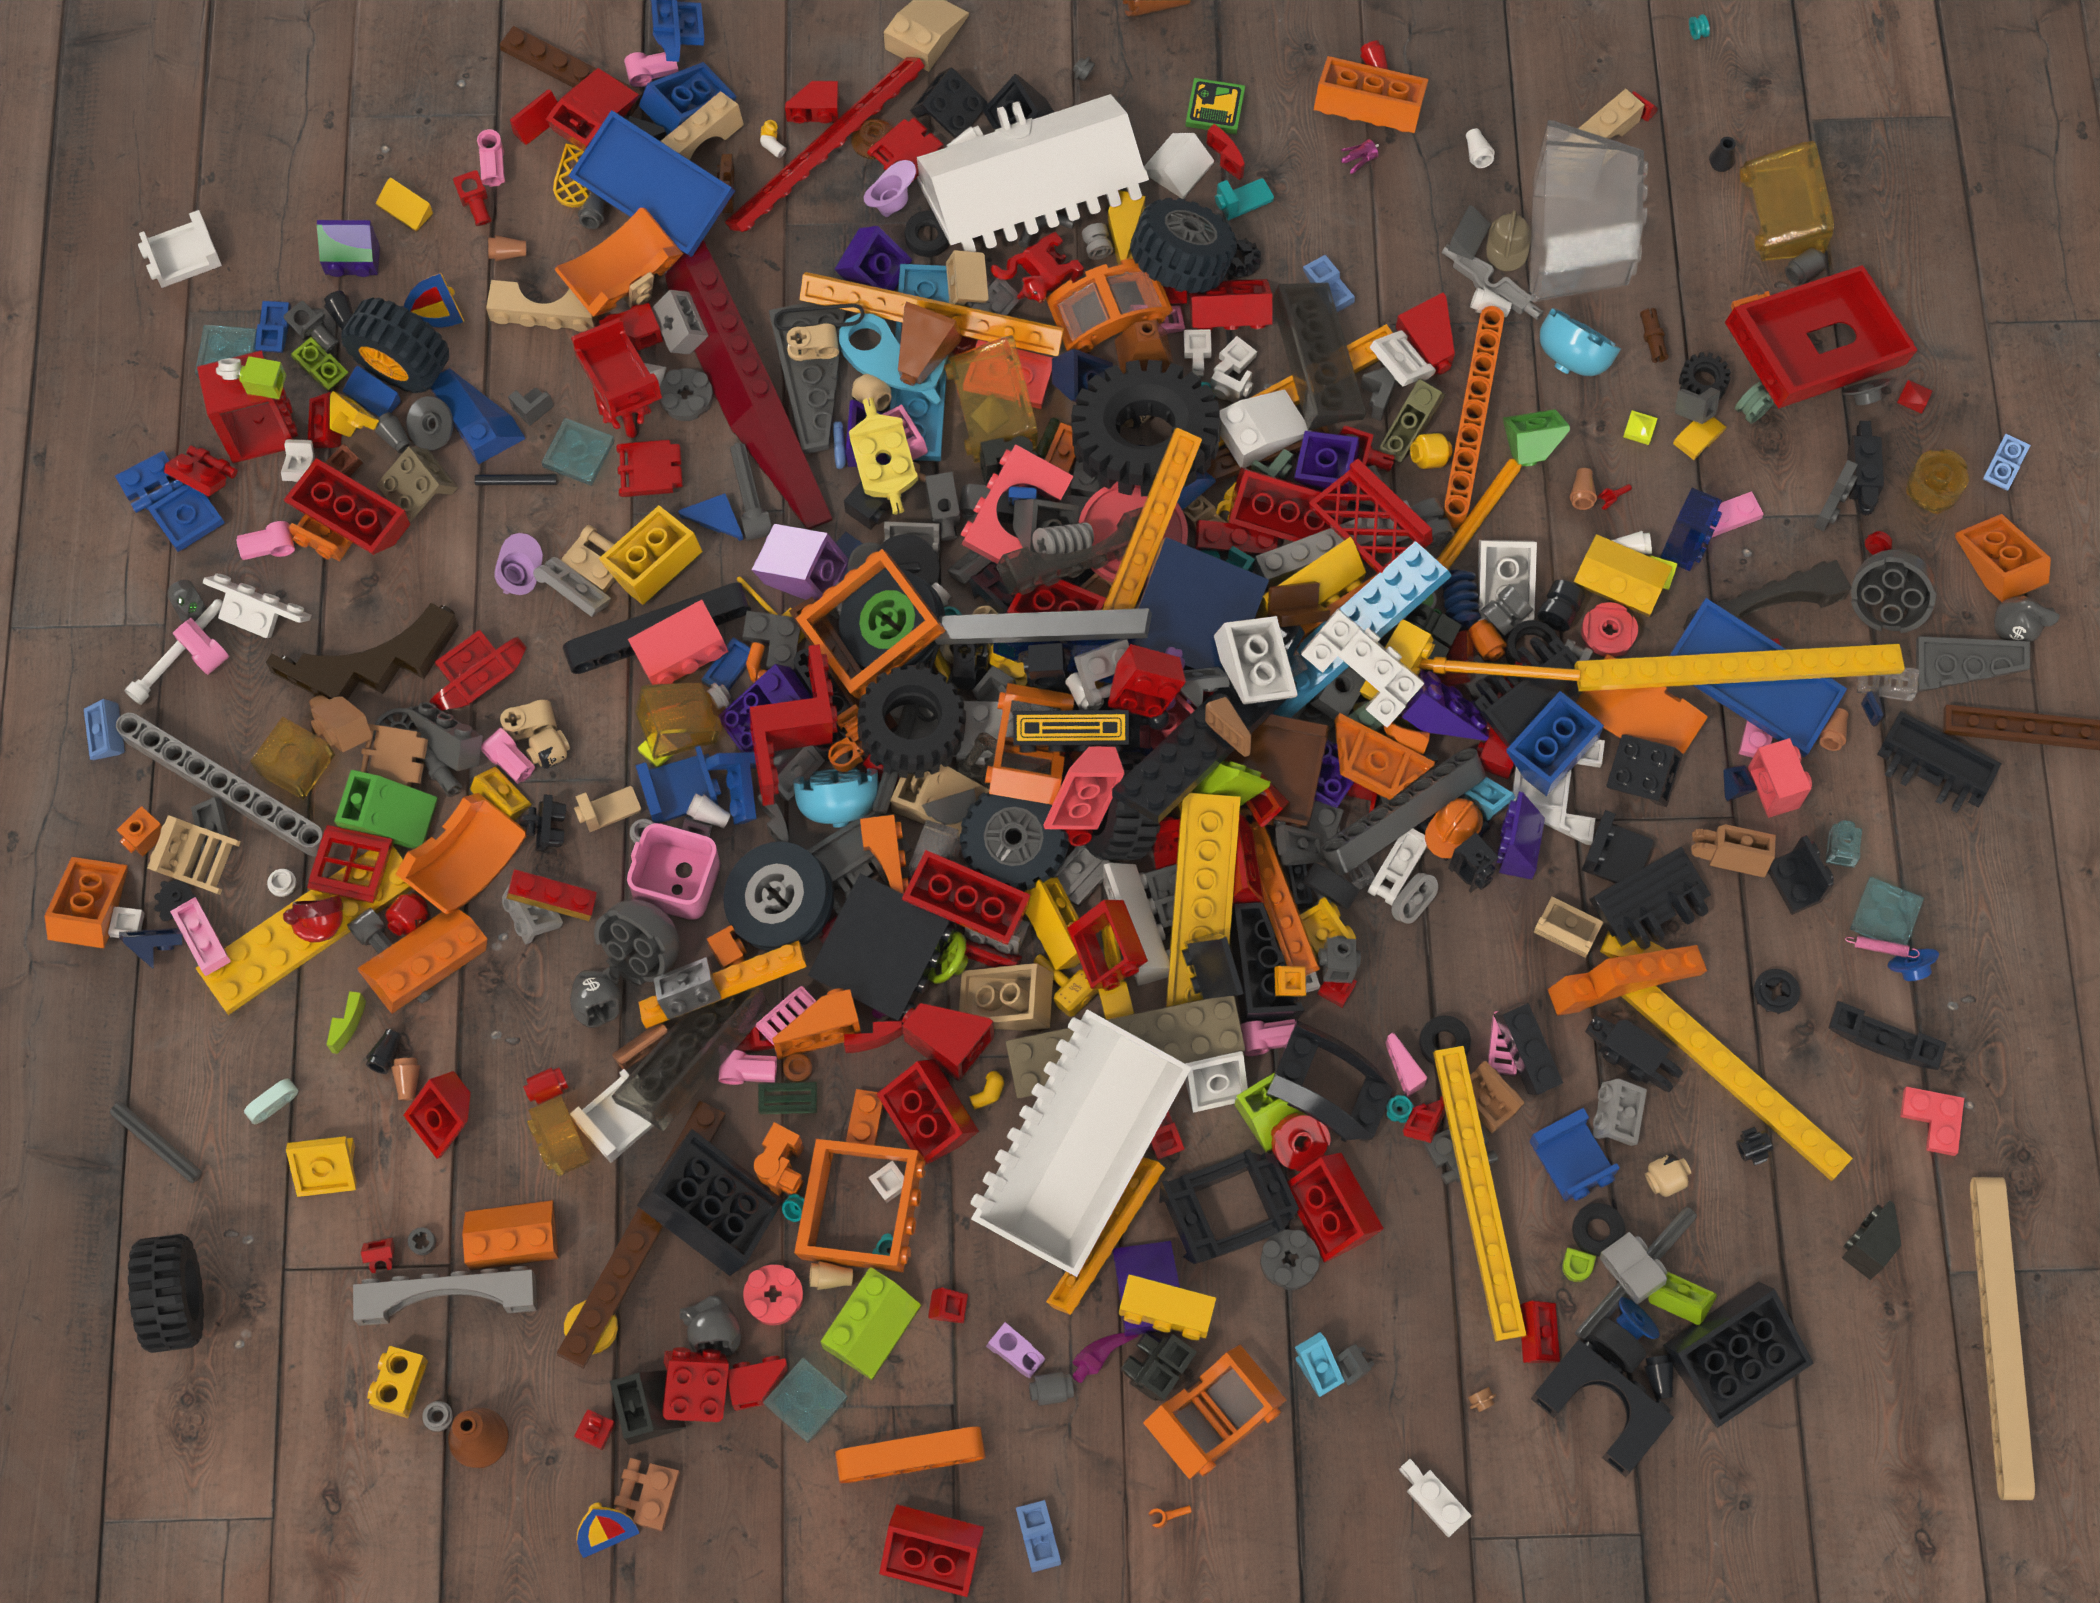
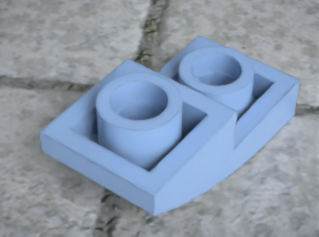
M2005 434L1983 480L2008 491L2031 445Z

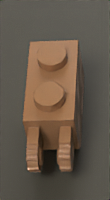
M319 695L310 700L309 703L314 718L311 721L312 727L317 735L325 737L330 746L334 745L341 752H345L372 738L365 714L344 697H334L329 700L325 696Z
M1727 824L1719 826L1717 831L1699 828L1692 832L1693 841L1695 842L1691 847L1692 855L1710 860L1709 866L1765 878L1775 858L1776 835Z

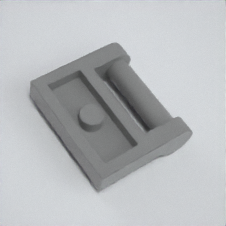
M1127 639L1117 640L1074 657L1084 694L1090 706L1101 703L1102 699L1110 696L1112 684L1097 689L1095 681L1115 674L1117 662L1129 647Z

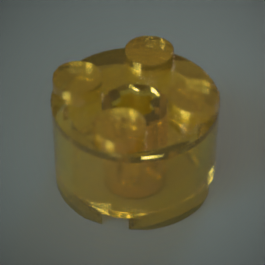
M1942 449V451L1929 450L1922 454L1908 477L1906 492L1918 506L1933 514H1939L1950 509L1958 502L1969 482L1968 466L1965 460L1954 451Z

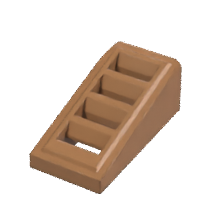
M1224 697L1207 703L1206 723L1244 757L1249 756L1251 753V734L1228 698Z

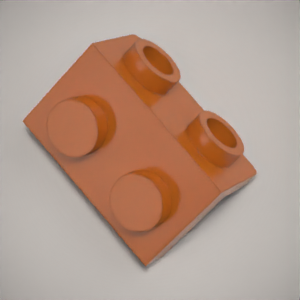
M306 514L298 525L291 523L289 526L295 543L304 548L310 546L316 549L315 551L320 556L328 560L333 558L340 562L352 544L351 541Z

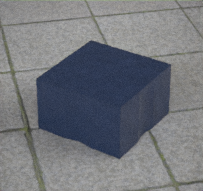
M1165 537L1160 543L1134 608H1149L1152 613L1148 638L1127 639L1129 646L1132 644L1165 653L1168 647L1181 649L1183 653L1182 658L1185 660L1183 671L1219 667L1226 673L1219 658L1214 635L1224 623L1255 618L1269 579Z

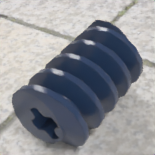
M1449 570L1451 577L1442 584L1444 590L1443 598L1446 600L1444 607L1447 610L1445 615L1461 624L1459 631L1467 630L1474 625V622L1481 619V614L1475 612L1480 608L1479 603L1474 602L1479 597L1477 593L1473 592L1477 589V584L1471 582L1475 580L1476 574L1465 570Z

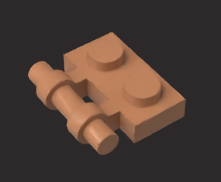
M630 1458L628 1467L623 1470L621 1476L623 1484L620 1494L614 1500L615 1510L625 1514L627 1510L634 1511L633 1521L636 1525L663 1531L680 1472L679 1470L650 1463L647 1474L638 1473L641 1461ZM635 1483L643 1485L639 1502L631 1500Z

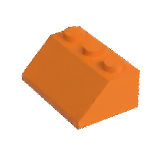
M553 1200L465 1212L462 1233L464 1262L470 1270L559 1259Z

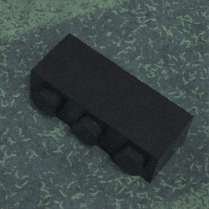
M1517 1003L1493 1014L1527 1093L1539 1095L1562 1084V1078L1529 1003Z

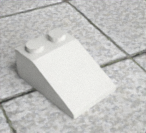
M1285 389L1240 400L1220 410V436L1240 468H1246L1252 465L1255 460L1260 461L1303 439L1305 431H1311Z
M1479 540L1478 603L1480 608L1478 613L1481 614L1480 620L1487 619L1489 623H1492L1481 612V609L1491 600L1497 601L1499 599L1498 594L1508 584L1533 608V611L1523 620L1517 619L1515 621L1516 625L1527 620H1534L1537 542Z
M1277 616L1227 622L1221 626L1214 635L1219 658L1243 704L1297 697L1298 694Z

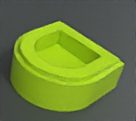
M1567 1248L1562 1264L1564 1275L1573 1282L1585 1281L1593 1271L1596 1255Z

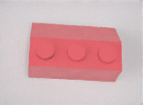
M702 600L628 639L655 691L670 686L677 679L694 673L698 668L711 661L718 660L722 655L729 652Z
M1089 746L1069 768L1043 824L1045 829L1099 828L1113 798L1112 788L1121 782L1124 775L1116 747Z

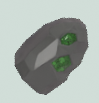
M180 580L168 588L167 596L181 621L185 622L189 618L196 621L207 609L191 581Z

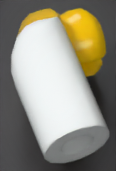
M767 120L761 127L760 143L777 158H781L785 154L786 148L777 141L778 125L773 120Z

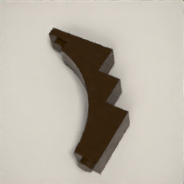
M430 603L423 614L411 626L393 639L377 647L358 653L338 656H319L303 653L297 663L287 656L282 655L280 658L271 653L266 664L271 673L315 696L323 695L329 700L334 697H344L348 700L359 682L383 694L400 667L425 679L459 624L453 610L445 605L438 607Z

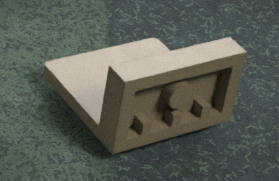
M411 446L403 452L377 483V487L388 501L405 510L409 522L417 516L435 494L452 495L458 489V486L428 449Z

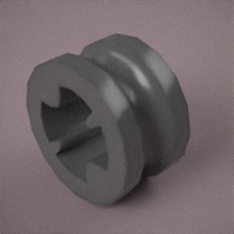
M416 1228L409 1234L408 1246L417 1255H427L435 1248L436 1238L427 1228ZM422 1234H427L428 1246L425 1248L422 1245V1249H417L416 1237L422 1238Z

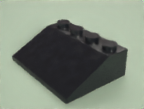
M691 1129L651 1182L637 1206L727 1275L731 1276L748 1262L784 1199L772 1192L770 1188Z
M1761 1282L1755 1283L1707 1315L1700 1325H1692L1663 1345L1666 1353L1670 1356L1671 1362H1673L1674 1368L1717 1428L1814 1364L1776 1290Z

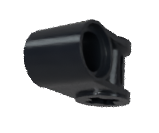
M988 643L954 645L952 683L958 689L973 691L988 672L990 651Z

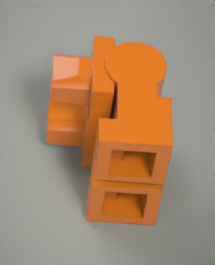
M774 1122L762 1143L765 1150L764 1153L758 1155L754 1161V1170L759 1181L780 1196L783 1191L789 1195L793 1193L799 1194L804 1181L801 1179L802 1175L793 1170L789 1159L792 1155L799 1158L804 1149L800 1135Z

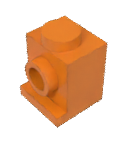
M732 925L707 938L709 948L722 970L745 961L743 955L747 952L740 939L736 937Z

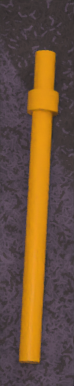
M1446 657L1423 658L1418 668L1423 670H1433V673L1445 674L1448 671L1580 681L1581 670L1452 661L1447 660Z

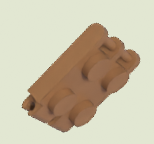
M368 724L372 738L374 731H376L373 750H370L372 738L366 741L365 749L362 748L361 754H364L361 772L366 773L370 755L372 757L369 774L378 775L411 787L412 782L420 784L424 764L416 763V758L425 759L428 739L420 738L421 733L417 731Z

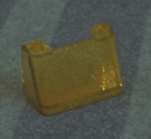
M1815 141L1801 142L1745 161L1743 167H1740L1741 183H1745L1746 187H1752L1761 226L1759 235L1755 236L1754 243L1756 251H1760L1761 260L1795 258L1809 248L1820 250L1824 254L1833 234L1834 221Z
M1013 335L1001 337L948 358V364H944L948 380L953 379L954 384H956L968 431V439L964 440L967 456L972 455L974 463L980 462V442L1003 438L1004 442H1009L1017 436L1027 437L1033 444V450L1037 449V425Z

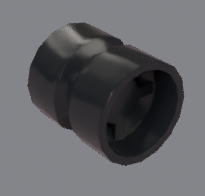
M1555 580L1547 594V601L1543 602L1537 613L1538 619L1556 631H1568L1576 617L1575 612L1579 611L1586 597L1584 591L1569 581Z

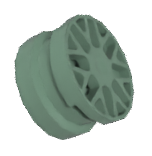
M1761 381L1753 385L1735 406V410L1737 412L1742 411L1746 416L1745 419L1750 424L1759 420L1774 404L1768 391L1763 389L1764 385Z

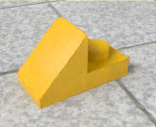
M332 391L330 394L331 430L351 437L356 427L362 429L365 426L372 430L375 429L379 420L353 399Z

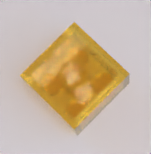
M282 716L250 762L259 775L304 800L334 758L335 753L328 742Z
M561 1096L528 1110L532 1119L528 1120L527 1124L537 1144L542 1143L538 1150L548 1170L554 1169L557 1176H561L590 1163L570 1112Z

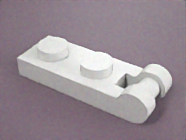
M1412 828L1397 839L1367 891L1369 894L1381 896L1386 899V903L1392 906L1395 898L1400 894L1427 848L1425 835ZM1385 878L1394 883L1392 889L1382 885Z

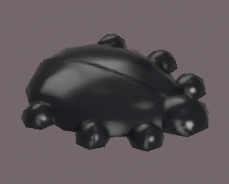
M162 881L160 893L154 895L155 900L159 901V904L155 905L154 910L160 912L159 917L162 921H169L173 917L170 911L196 897V895L192 893L190 886L183 881Z

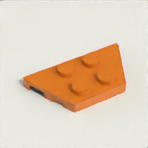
M1341 713L1334 720L1340 775L1389 800L1430 770L1435 764L1434 761Z

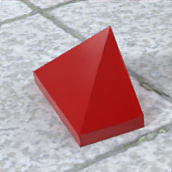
M1261 774L1260 778L1267 780V778L1263 774ZM1271 783L1269 788L1246 802L1259 826L1262 828L1289 803Z

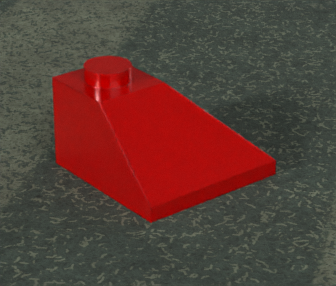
M454 1071L429 1079L403 1115L436 1159L442 1157L468 1122L471 1092Z

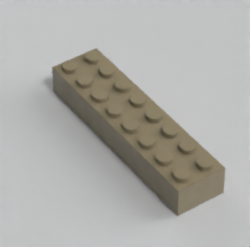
M1234 996L1202 999L1106 1019L1184 1064L1245 1051ZM1063 1028L1005 1040L1017 1099L1033 1096L1032 1090L1037 1083L1045 1086L1050 1075L1044 1072V1068L1049 1061L1057 1064L1062 1053L1056 1050V1046L1061 1039L1069 1043L1074 1033L1073 1030Z

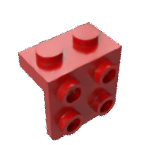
M683 1347L673 1348V1351H665L664 1365L667 1375L663 1403L664 1418L680 1421L720 1422L724 1414L729 1367L725 1354H721V1351L716 1349H704L703 1353L691 1352L690 1349Z

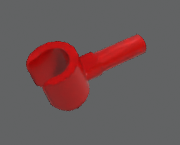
M1628 484L1614 491L1606 488L1597 496V500L1603 499L1606 504L1602 509L1607 510L1617 501L1620 495L1631 491L1632 487Z

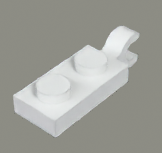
M1411 1459L1401 1466L1400 1472L1413 1485L1407 1491L1408 1494L1447 1537H1450L1471 1517L1470 1513L1431 1470L1423 1476Z

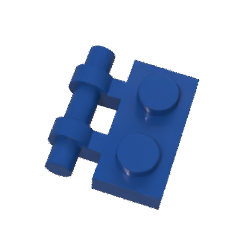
M164 450L115 475L129 501L140 497V499L131 503L136 513L145 508L148 510L149 506L183 486V483L179 480L169 483V480L173 479V477L164 473L165 464L169 462ZM160 485L162 486L161 488L155 490L154 492H152V493H150V494H147L148 491H150V490H152V489H154V488H156V487H158V486H160Z

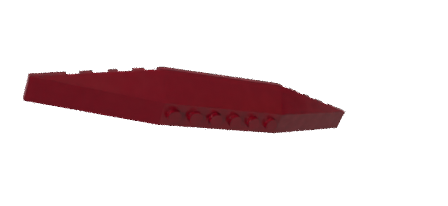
M703 240L692 257L682 252V256L664 273L668 291L676 290L690 293L708 333V337L694 350L698 361L708 377L712 391L734 435H737L742 444H745L747 452L753 456L763 473L769 477L779 494L785 498L788 506L807 530H811L833 521L778 394Z

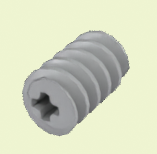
M1087 522L1038 528L1032 536L1034 549L1039 553L1044 562L1088 557L1094 542L1092 526Z

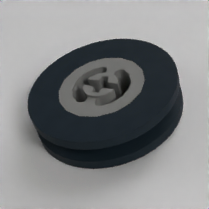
M770 842L746 853L733 867L724 888V910L728 922L733 926L734 931L758 949L770 952L798 940L803 947L816 938L827 924L834 904V886L831 876L823 863L805 848L789 842ZM770 886L779 892L783 900L790 904L788 908L782 905L778 898L768 890Z

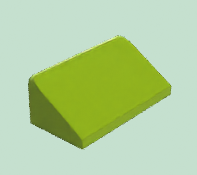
M1667 1272L1665 1275L1667 1277L1666 1284L1649 1296V1303L1696 1325H1700L1716 1300L1717 1294Z

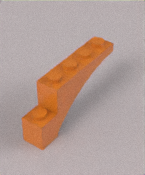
M1694 945L1609 958L1588 973L1565 976L1547 990L1556 1014L1559 1016L1578 1013L1594 1005L1648 987L1701 976L1707 972L1698 946Z

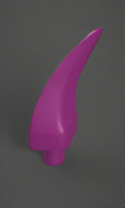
M1118 1333L1092 1342L1077 1354L1072 1361L1077 1367L1072 1375L1073 1379L1082 1383L1087 1375L1098 1374L1103 1363L1115 1348L1137 1338L1139 1335L1125 1336V1333Z

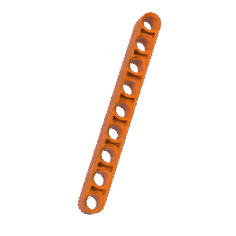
M1488 306L1482 310L1475 336L1443 506L1445 512L1443 518H1448L1452 528H1459L1463 524L1470 506L1504 322V313L1496 306ZM1486 321H1492L1495 324L1490 325ZM1482 344L1490 345L1491 348H1485ZM1478 367H1483V368H1485L1487 371H1480V370H1478L1477 368H1478ZM1472 391H1480L1483 394L1477 395ZM1474 414L1477 415L1479 418H1471L1468 415ZM1463 438H1471L1474 442H1467ZM1465 461V462L1469 463L1470 465H1469V466H1463V465H1461L1459 462ZM1461 485L1465 490H1458L1454 486ZM1450 510H1459L1461 514H1453Z

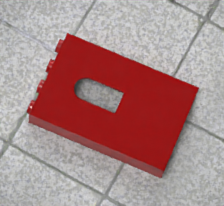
M1863 265L1734 307L1725 321L1726 326L1778 409L1904 366L1917 352L1913 340L1908 336L1900 320L1896 317L1886 298L1881 294L1871 275H1869ZM1837 323L1847 324L1854 330L1856 339L1853 343L1821 354L1818 353L1807 336V333Z

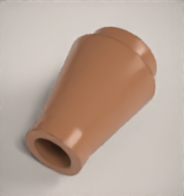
M495 235V238L488 237V259H495L496 262L516 257H526V241Z
M1580 468L1576 472L1570 501L1575 508L1587 510L1594 506L1597 495L1592 470Z
M1836 708L1820 733V745L1825 749L1837 751L1846 744L1847 719L1849 716L1846 710Z
M417 1058L394 1059V1066L391 1069L398 1093V1100H414L416 1098L420 1072Z

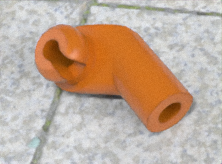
M756 642L752 643L746 661L749 677L753 683L767 672L765 669L762 670L760 665L765 646Z

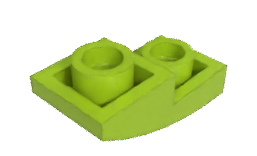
M312 337L291 353V357L328 391L348 375V371L330 353L327 354Z

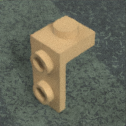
M651 272L629 286V296H625L623 299L630 308L637 304L643 305L651 299L654 275Z
M632 786L591 802L586 792L575 796L579 806L575 807L574 810L579 822H586L589 832L642 811Z

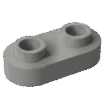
M1426 873L1416 874L1395 898L1392 904L1393 917L1403 923H1413L1435 898L1438 891L1436 878Z

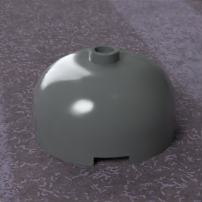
M1899 549L1884 550L1870 556L1857 570L1851 588V603L1857 616L1871 628L1882 631L1883 627L1890 631H1900V633L1909 632L1921 626L1933 611L1937 598L1936 577L1930 566L1918 555ZM1885 598L1880 612L1881 618L1885 622L1875 619L1867 610L1865 602L1870 605H1876ZM1889 607H1895L1898 610L1893 611ZM1908 607L1907 615L1902 619L1905 608Z
M639 899L621 901L606 911L595 924V941L597 945H602L609 958L606 962L610 966L616 967L619 974L631 982L640 985L644 982H654L653 978L669 972L677 961L680 951L677 929L670 917L662 909L650 902ZM635 949L637 952L629 959V966L624 958Z

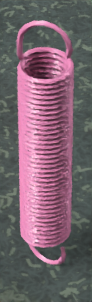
M1859 935L1857 936L1856 943L1846 940L1847 942L1854 943L1856 948L1905 958L1909 954L1910 946Z

